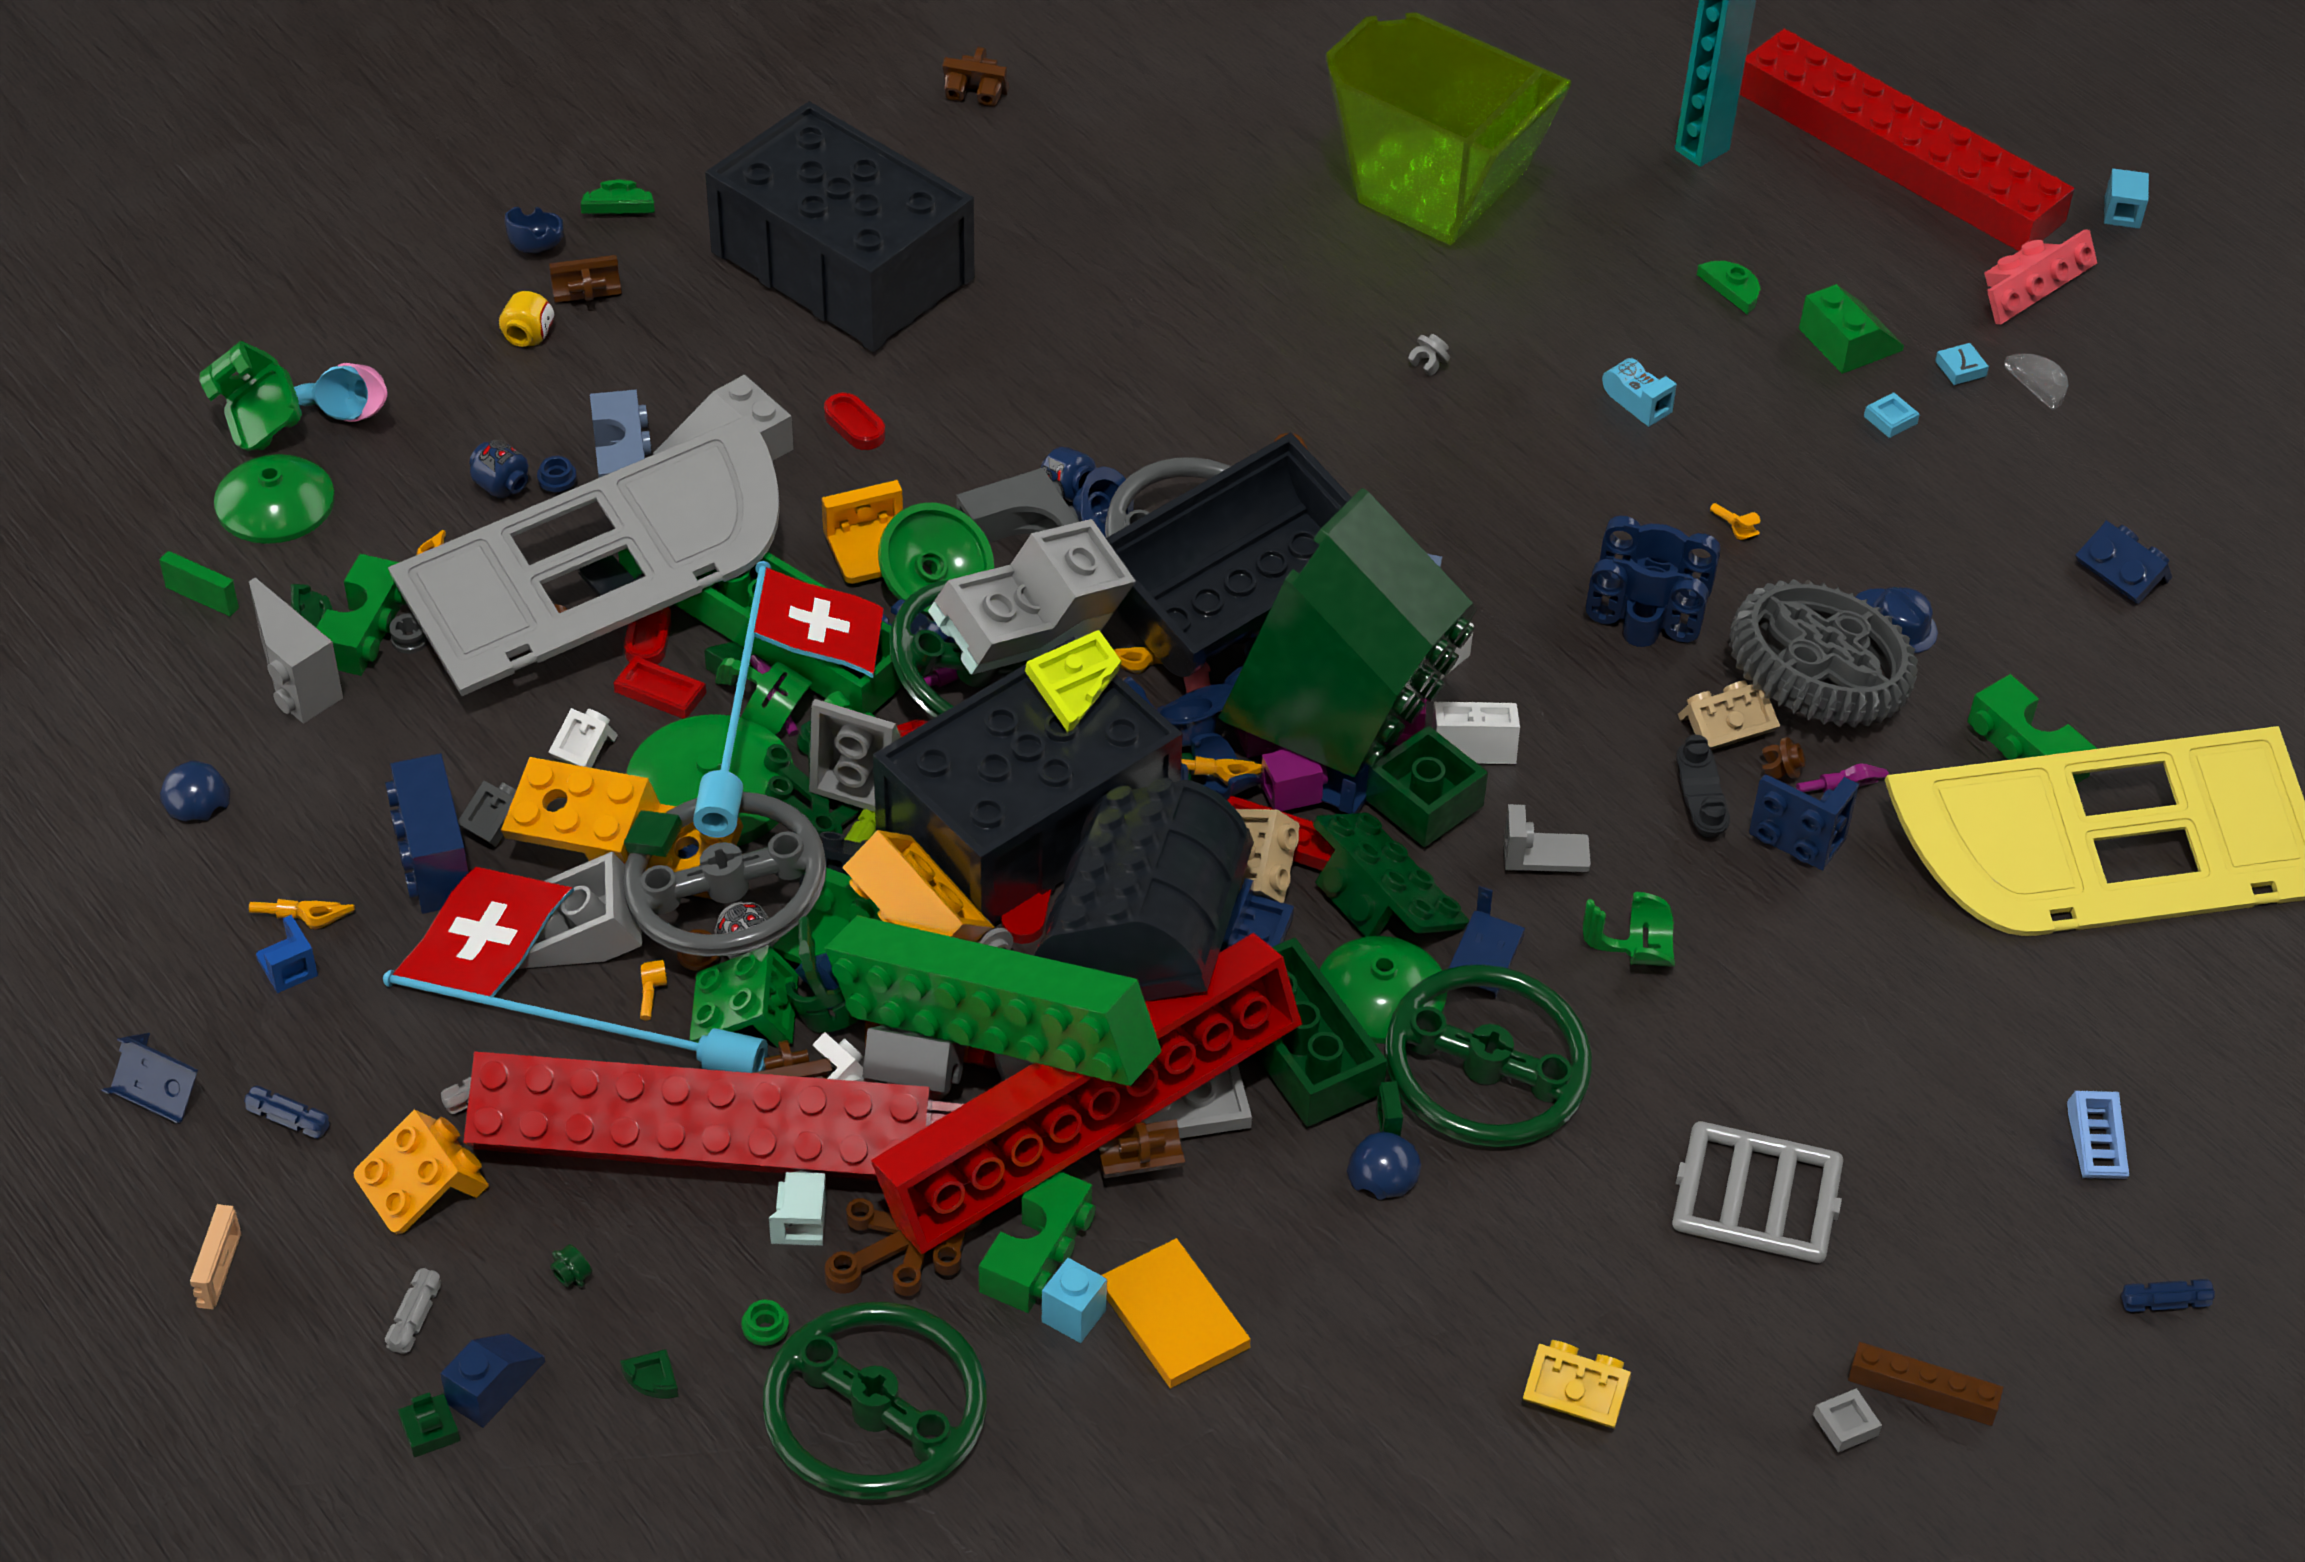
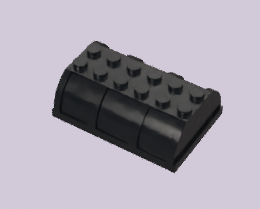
M1290 432L1106 538L1136 581L1117 607V610L1124 621L1172 674L1188 677L1199 671L1207 660L1234 644H1243L1258 636L1286 577L1292 569L1300 574L1319 547V544L1313 540L1317 533L1352 497Z
M1162 778L1152 782L1148 787L1131 789L1129 786H1119L1109 791L1108 794L1103 795L1091 808L1085 820L1080 844L1075 849L1066 870L1064 889L1052 906L1046 923L1045 936L1039 943L1034 956L1135 978L1138 980L1145 1001L1207 991L1254 844L1250 830L1246 827L1238 811L1219 793L1191 780L1172 782L1169 778Z

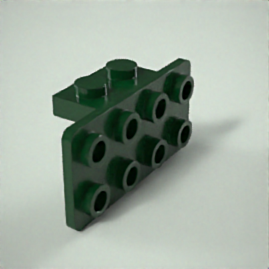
M1363 812L1318 815L1313 822L1314 828L1335 849L1315 883L1366 937L1379 936L1394 912L1416 933L1465 929L1469 919L1461 911L1460 904L1443 893L1434 883L1433 876L1420 868L1408 856L1407 849L1399 842L1394 841L1381 828L1382 824L1376 817Z

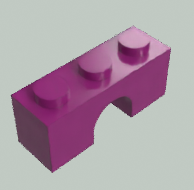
M1234 727V732L1247 758L1262 755L1261 779L1263 783H1261V786L1273 809L1285 811L1322 802L1323 784L1328 783L1325 765Z

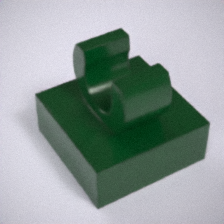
M430 1392L411 1398L412 1405L397 1409L399 1420L414 1458L460 1442L459 1432L444 1393L431 1397Z

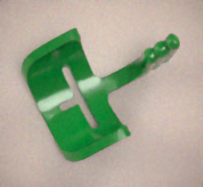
M725 658L718 667L715 683L717 685L728 684L732 686L736 682L737 675H739L741 661L734 658ZM779 661L764 674L749 666L747 679L757 684V687L741 718L757 723L772 733L777 734L784 726L799 700L812 685V681ZM782 676L785 677L779 686V690L787 694V696L776 691L767 706L762 707L763 702Z
M1635 892L1633 894L1629 938L1627 940L1613 939L1606 936L1603 932L1606 919L1605 911L1595 906L1594 900H1587L1582 926L1584 941L1590 947L1601 951L1625 952L1630 957L1631 964L1675 967L1673 913L1670 905L1664 899L1645 892ZM1644 927L1648 929V948L1643 947Z

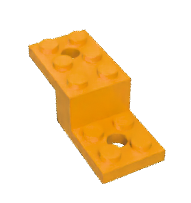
M529 757L501 831L506 839L585 853L589 861L613 852L625 864L630 852H627L624 840L639 812L643 810L666 813L676 806L660 804L648 778ZM554 799H567V803L563 808L555 812L547 810L548 804ZM740 818L737 820L735 831L721 838L706 836L696 829L693 822L681 828L666 857L652 855L646 870L653 866L663 865L671 868L673 872L700 866V857L709 846L721 842L732 843L737 846L743 829ZM691 844L699 846L698 852L690 858L682 859L678 857V850H681L684 846ZM707 891L692 895L711 899Z

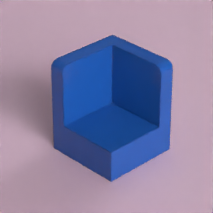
M292 915L283 918L287 939L256 953L259 964L277 993L318 976L312 947Z

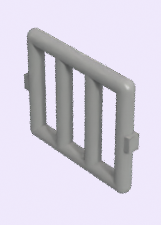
M1703 1121L1696 1122L1692 1127L1685 1163L1680 1162L1676 1184L1680 1185L1672 1225L1679 1232L1809 1262L1821 1263L1827 1256L1833 1220H1838L1842 1198H1837L1843 1166V1156L1839 1152ZM1708 1141L1734 1147L1720 1222L1692 1216ZM1752 1151L1779 1157L1765 1232L1738 1226ZM1797 1161L1824 1167L1810 1243L1783 1237Z

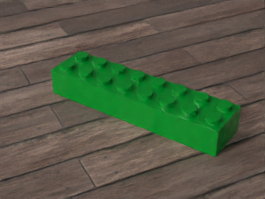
M627 548L618 552L619 562L634 579L643 574ZM769 552L760 560L768 562L772 570L805 583L825 587ZM755 566L726 582L720 581L702 589V592L674 605L744 648L758 577ZM716 569L696 577V579H702L717 571ZM883 621L873 678L847 666L797 654L754 637L753 654L771 665L779 661L812 681L810 689L824 698H827L836 691H841L852 705L853 711L873 713L903 687L895 671L890 654L889 637L891 626Z
M858 915L825 947L832 966V972L844 996L846 1008L850 1012L851 1017L887 1025L928 1037L948 1040L960 1045H967L996 1054H1003L1131 1086L1161 1052L1138 980L1135 978Z

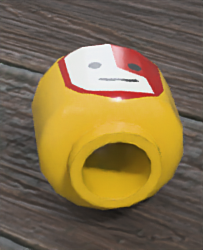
M520 291L510 298L499 318V326L505 338L513 345L518 347L536 346L543 341L554 323L555 314L551 304L540 294L532 291Z

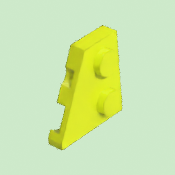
M1097 630L1027 661L1025 672L1066 731L1069 732L1076 727L1118 673L1121 660L1100 630Z

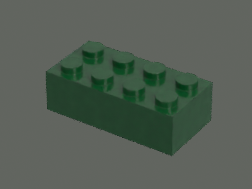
M1296 937L1272 948L1283 956L1302 1025L1254 1054L1304 1124L1309 1127L1378 1096L1379 1086L1381 1082H1385L1387 1059Z

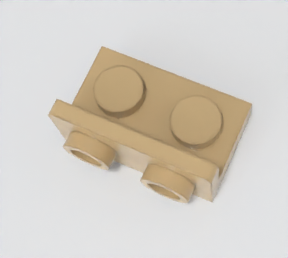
M1746 680L1728 685L1723 689L1724 693L1711 696L1710 691L1696 694L1687 699L1688 705L1678 714L1680 722L1690 720L1695 735L1704 736L1708 740L1711 750L1770 733L1780 727L1770 699L1765 698V692L1754 689L1753 684L1747 685Z
M1236 809L1245 822L1246 827L1249 828L1254 841L1239 892L1245 878L1254 880L1253 895L1263 896L1269 900L1284 903L1286 891L1291 880L1290 871L1294 851L1299 841V823L1279 810Z

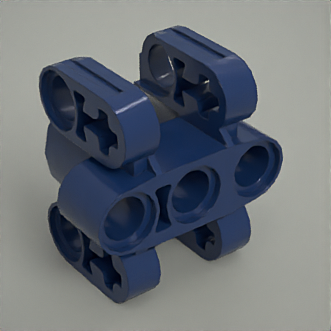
M1628 516L1613 517L1607 524L1602 541L1600 560L1594 565L1590 578L1586 613L1592 620L1601 624H1612L1618 621L1619 618L1624 619L1622 635L1629 644L1636 647H1646L1654 644L1662 628L1665 629L1669 637L1676 641H1694L1700 634L1707 600L1712 592L1721 552L1719 542L1707 534L1697 533L1688 537L1682 531L1668 525L1646 524L1641 526L1639 522ZM1613 532H1627L1631 535L1632 539L1621 540ZM1703 549L1710 553L1711 556L1700 558L1694 555L1691 550ZM1616 554L1623 555L1622 560L1616 559ZM1694 572L1701 573L1700 580L1693 578ZM1603 595L1610 596L1608 606L1602 604ZM1682 613L1689 614L1687 624L1681 623Z

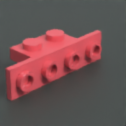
M2082 230L2062 244H2045L2043 240L2027 242L2022 245V250L2014 255L1999 259L1998 265L1986 271L1984 274L1987 286L1991 287L1987 292L1995 324H2003L2096 265L2097 259L2090 230Z

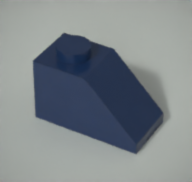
M508 1333L471 1340L440 1373L448 1406L484 1428L545 1363V1356Z

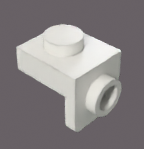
M824 1032L813 1044L815 1049L825 1059L829 1058L831 1066L835 1069L827 1079L862 1082L875 1081L874 1079L862 1077L863 1067L858 1062L863 1056L846 1039H843L838 1044Z

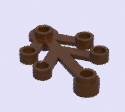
M857 1198L852 1200L846 1208L847 1223L851 1228L855 1230L870 1228L894 1234L854 1254L848 1251L834 1253L825 1264V1281L829 1289L840 1294L855 1291L862 1283V1271L907 1249L903 1264L896 1267L893 1272V1287L898 1294L903 1296L916 1294L921 1288V1269L927 1252L921 1254L900 1232L894 1223L891 1213L874 1210L873 1204L867 1199ZM859 1211L867 1213L864 1217H856L853 1214ZM985 1217L944 1241V1244L935 1248L933 1252V1266L939 1274L953 1275L959 1271L961 1267V1248L967 1232L975 1230ZM945 1256L954 1258L951 1262H943L940 1259ZM839 1267H850V1268L847 1269V1270H838V1269H837V1268H839ZM903 1277H912L914 1278V1281L910 1283H903L900 1281V1279Z

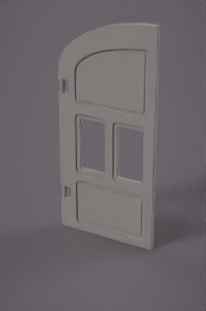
M747 415L388 567L389 574L461 696H464L510 676L520 668L534 662L540 663L696 595L706 587L720 581L726 582L754 567L769 550L778 527L780 498L773 461L759 429L751 416ZM596 501L615 528L531 565L528 564L512 538ZM626 548L645 575L643 578L562 613H558L542 587L544 583ZM716 569L717 571L702 579H696V577ZM527 650L531 651V653L524 655L520 658H517L511 662L509 660V658L516 656L520 653H523Z

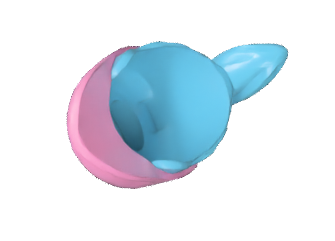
M342 363L336 367L329 368L320 376L316 383H305L294 387L299 405L311 406L317 404L328 416L348 422L361 421L374 416L382 408L387 398V388L382 376L369 366L352 363Z

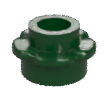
M568 1244L561 1251L554 1250L552 1252L555 1262L550 1265V1269L559 1282L565 1287L570 1286L572 1283L579 1288L585 1285L583 1280L591 1275L593 1271L580 1251L573 1245Z

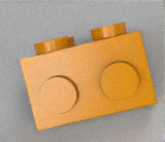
M898 480L822 497L823 532L847 583L854 584L883 577L879 567L878 547L881 535L887 524L903 510L902 488Z
M414 1109L354 1171L355 1180L389 1230L396 1234L405 1233L450 1187L477 1198L489 1186L479 1172V1169L482 1167L480 1161L469 1150L462 1148L457 1141L460 1133L452 1123L443 1117L437 1120Z

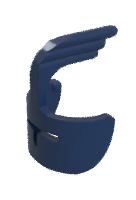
M1204 733L1191 739V750L1194 760L1195 756L1215 760H1238L1230 744L1217 733ZM1181 763L1180 781L1189 780L1188 767ZM1247 773L1231 777L1228 780L1227 787L1219 778L1213 775H1201L1205 782L1204 786L1219 793L1225 799H1228L1230 795L1235 796L1263 783L1260 776Z

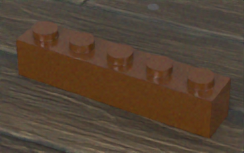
M1863 1342L1858 1344L1848 1378L1850 1382L1989 1426L1993 1425L2004 1388L1994 1383Z

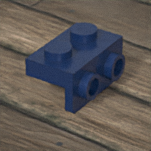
M2107 520L2075 555L2078 562L2138 605L2161 579L2168 583L2173 577L2168 566L2170 561L2165 554L2153 546L2149 549L2138 543L2139 538L2124 525H2120L2117 528Z
M1245 878L1240 892H1238L1220 952L1253 932L1271 947L1282 943L1293 919L1294 906L1253 895L1254 880Z

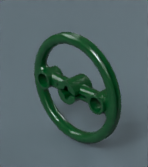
M948 580L937 581L923 586L911 594L898 611L892 623L889 637L892 662L902 685L912 699L933 718L954 707L940 697L922 677L930 674L934 667L957 669V676L964 683L975 688H984L991 683L996 674L1008 675L1024 666L1027 661L1032 660L1028 659L971 675L961 661L963 651L958 644L946 643L939 634L930 630H921L916 635L912 634L910 630L914 619L922 610L935 602V599Z
M1463 965L1445 969L1426 977L1412 987L1400 1000L1392 1014L1386 1035L1385 1056L1388 1072L1392 1081H1397L1399 1095L1405 1104L1420 1119L1434 1129L1454 1139L1475 1145L1492 1147L1516 1146L1536 1141L1553 1133L1564 1125L1579 1108L1586 1094L1592 1073V1053L1589 1039L1580 1019L1570 1005L1554 990L1539 980L1505 967ZM1486 986L1514 992L1538 1005L1555 1021L1569 1046L1571 1064L1566 1058L1558 1054H1547L1538 1059L1514 1050L1512 1035L1499 1025H1481L1473 1033H1469L1446 1024L1445 1016L1440 1010L1434 1007L1423 1006L1438 995L1463 987ZM1406 1044L1417 1054L1429 1055L1440 1050L1464 1059L1465 1073L1470 1079L1479 1084H1495L1506 1075L1531 1085L1532 1093L1541 1101L1556 1103L1536 1117L1513 1124L1494 1125L1464 1119L1441 1107L1422 1090L1409 1067L1405 1050ZM1546 1076L1553 1077L1556 1080L1549 1079Z
M863 1302L842 1306L823 1313L803 1325L788 1338L777 1352L767 1373L763 1388L764 1419L767 1433L775 1450L787 1466L804 1480L822 1490L840 1496L858 1499H888L908 1495L929 1487L947 1476L965 1459L974 1447L983 1428L987 1410L986 1381L982 1365L974 1349L961 1333L946 1321L928 1311L905 1304ZM888 1325L917 1332L934 1341L956 1363L963 1378L966 1390V1405L960 1424L956 1427L950 1426L948 1418L943 1413L937 1410L921 1412L900 1398L896 1375L890 1369L872 1365L859 1370L839 1356L837 1344L830 1336L855 1327ZM826 1360V1362L815 1363L814 1361ZM795 1371L802 1372L803 1379L808 1385L817 1388L830 1386L851 1400L852 1416L854 1422L860 1428L869 1432H880L892 1428L912 1442L913 1453L922 1463L900 1472L885 1475H862L830 1467L813 1457L797 1441L787 1423L784 1410V1395L791 1374ZM927 1435H937V1436H939V1437L933 1438V1439L924 1438V1436H927Z

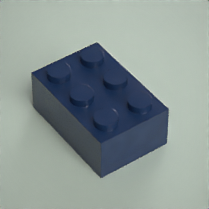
M441 753L390 763L393 781L385 782L390 807L398 806V809L390 810L397 839L405 838V840L397 842L402 867H404L405 871L412 869V872L404 873L409 898L418 897L422 914L441 910L451 892L468 874L462 836Z

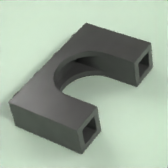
M1043 468L957 494V509L968 515L981 528L989 543L1013 535L1031 534L1079 522L1074 507H1068L1064 501L1059 484L1051 481Z

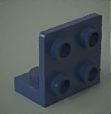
M1765 774L1759 781L1749 833L1763 843L1770 844L1796 857L1798 860L1823 871L1847 839L1859 783L1844 777L1834 791L1827 789L1821 800H1818Z

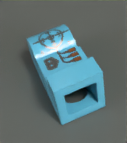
M1633 358L1626 359L1603 374L1602 383L1607 394L1648 427L1673 412L1677 384L1667 376L1660 380L1649 372L1647 373L1643 366Z

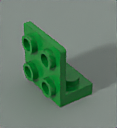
M826 868L825 882L820 896L811 911L806 915L809 918V927L815 940V956L826 953L825 947L857 915L882 921L877 914L880 910L870 898L867 900L861 897L851 887L849 881L852 878L849 875ZM798 924L780 937L773 945V949L781 957L801 964Z
M767 945L699 971L696 975L690 1040L699 1043L700 1038L703 1035L708 1036L713 1028L734 1032L753 1025L760 1034H763L777 1048L780 1041L788 1040L789 1044L793 1043L796 1008L786 992L785 984L793 981L797 989L798 974L795 972V969L772 947Z

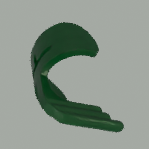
M802 916L798 921L799 956L805 976L815 996H800L793 981L785 984L786 992L808 1029L826 1033L846 1028L860 1019L851 1017L850 1012L846 1008L845 999L840 987L833 991L825 988L816 964L815 940L809 927V918ZM833 1007L835 1016H831L828 1008Z

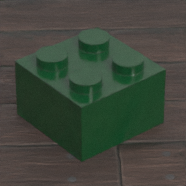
M1428 725L1380 758L1372 768L1369 767L1366 800L1422 846L1426 847L1484 806L1488 772Z

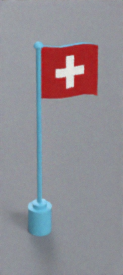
M760 561L756 564L755 570L758 573L721 770L705 774L700 782L693 817L694 826L699 832L709 837L721 838L732 834L737 826L743 784L736 775L729 772L754 637L797 654L847 666L873 678L884 611L883 607L856 595L802 582L772 570L770 564L766 561Z
M475 867L451 892L421 942L395 971L389 970L383 975V982L387 987H391L393 984L696 1051L697 1061L702 1062V1069L753 1073L764 1071L765 1068L763 1058L767 1057L768 1053L766 1039L713 1028L708 1036L703 1035L699 1043L494 997L523 963L549 917L565 898L575 891L573 887Z

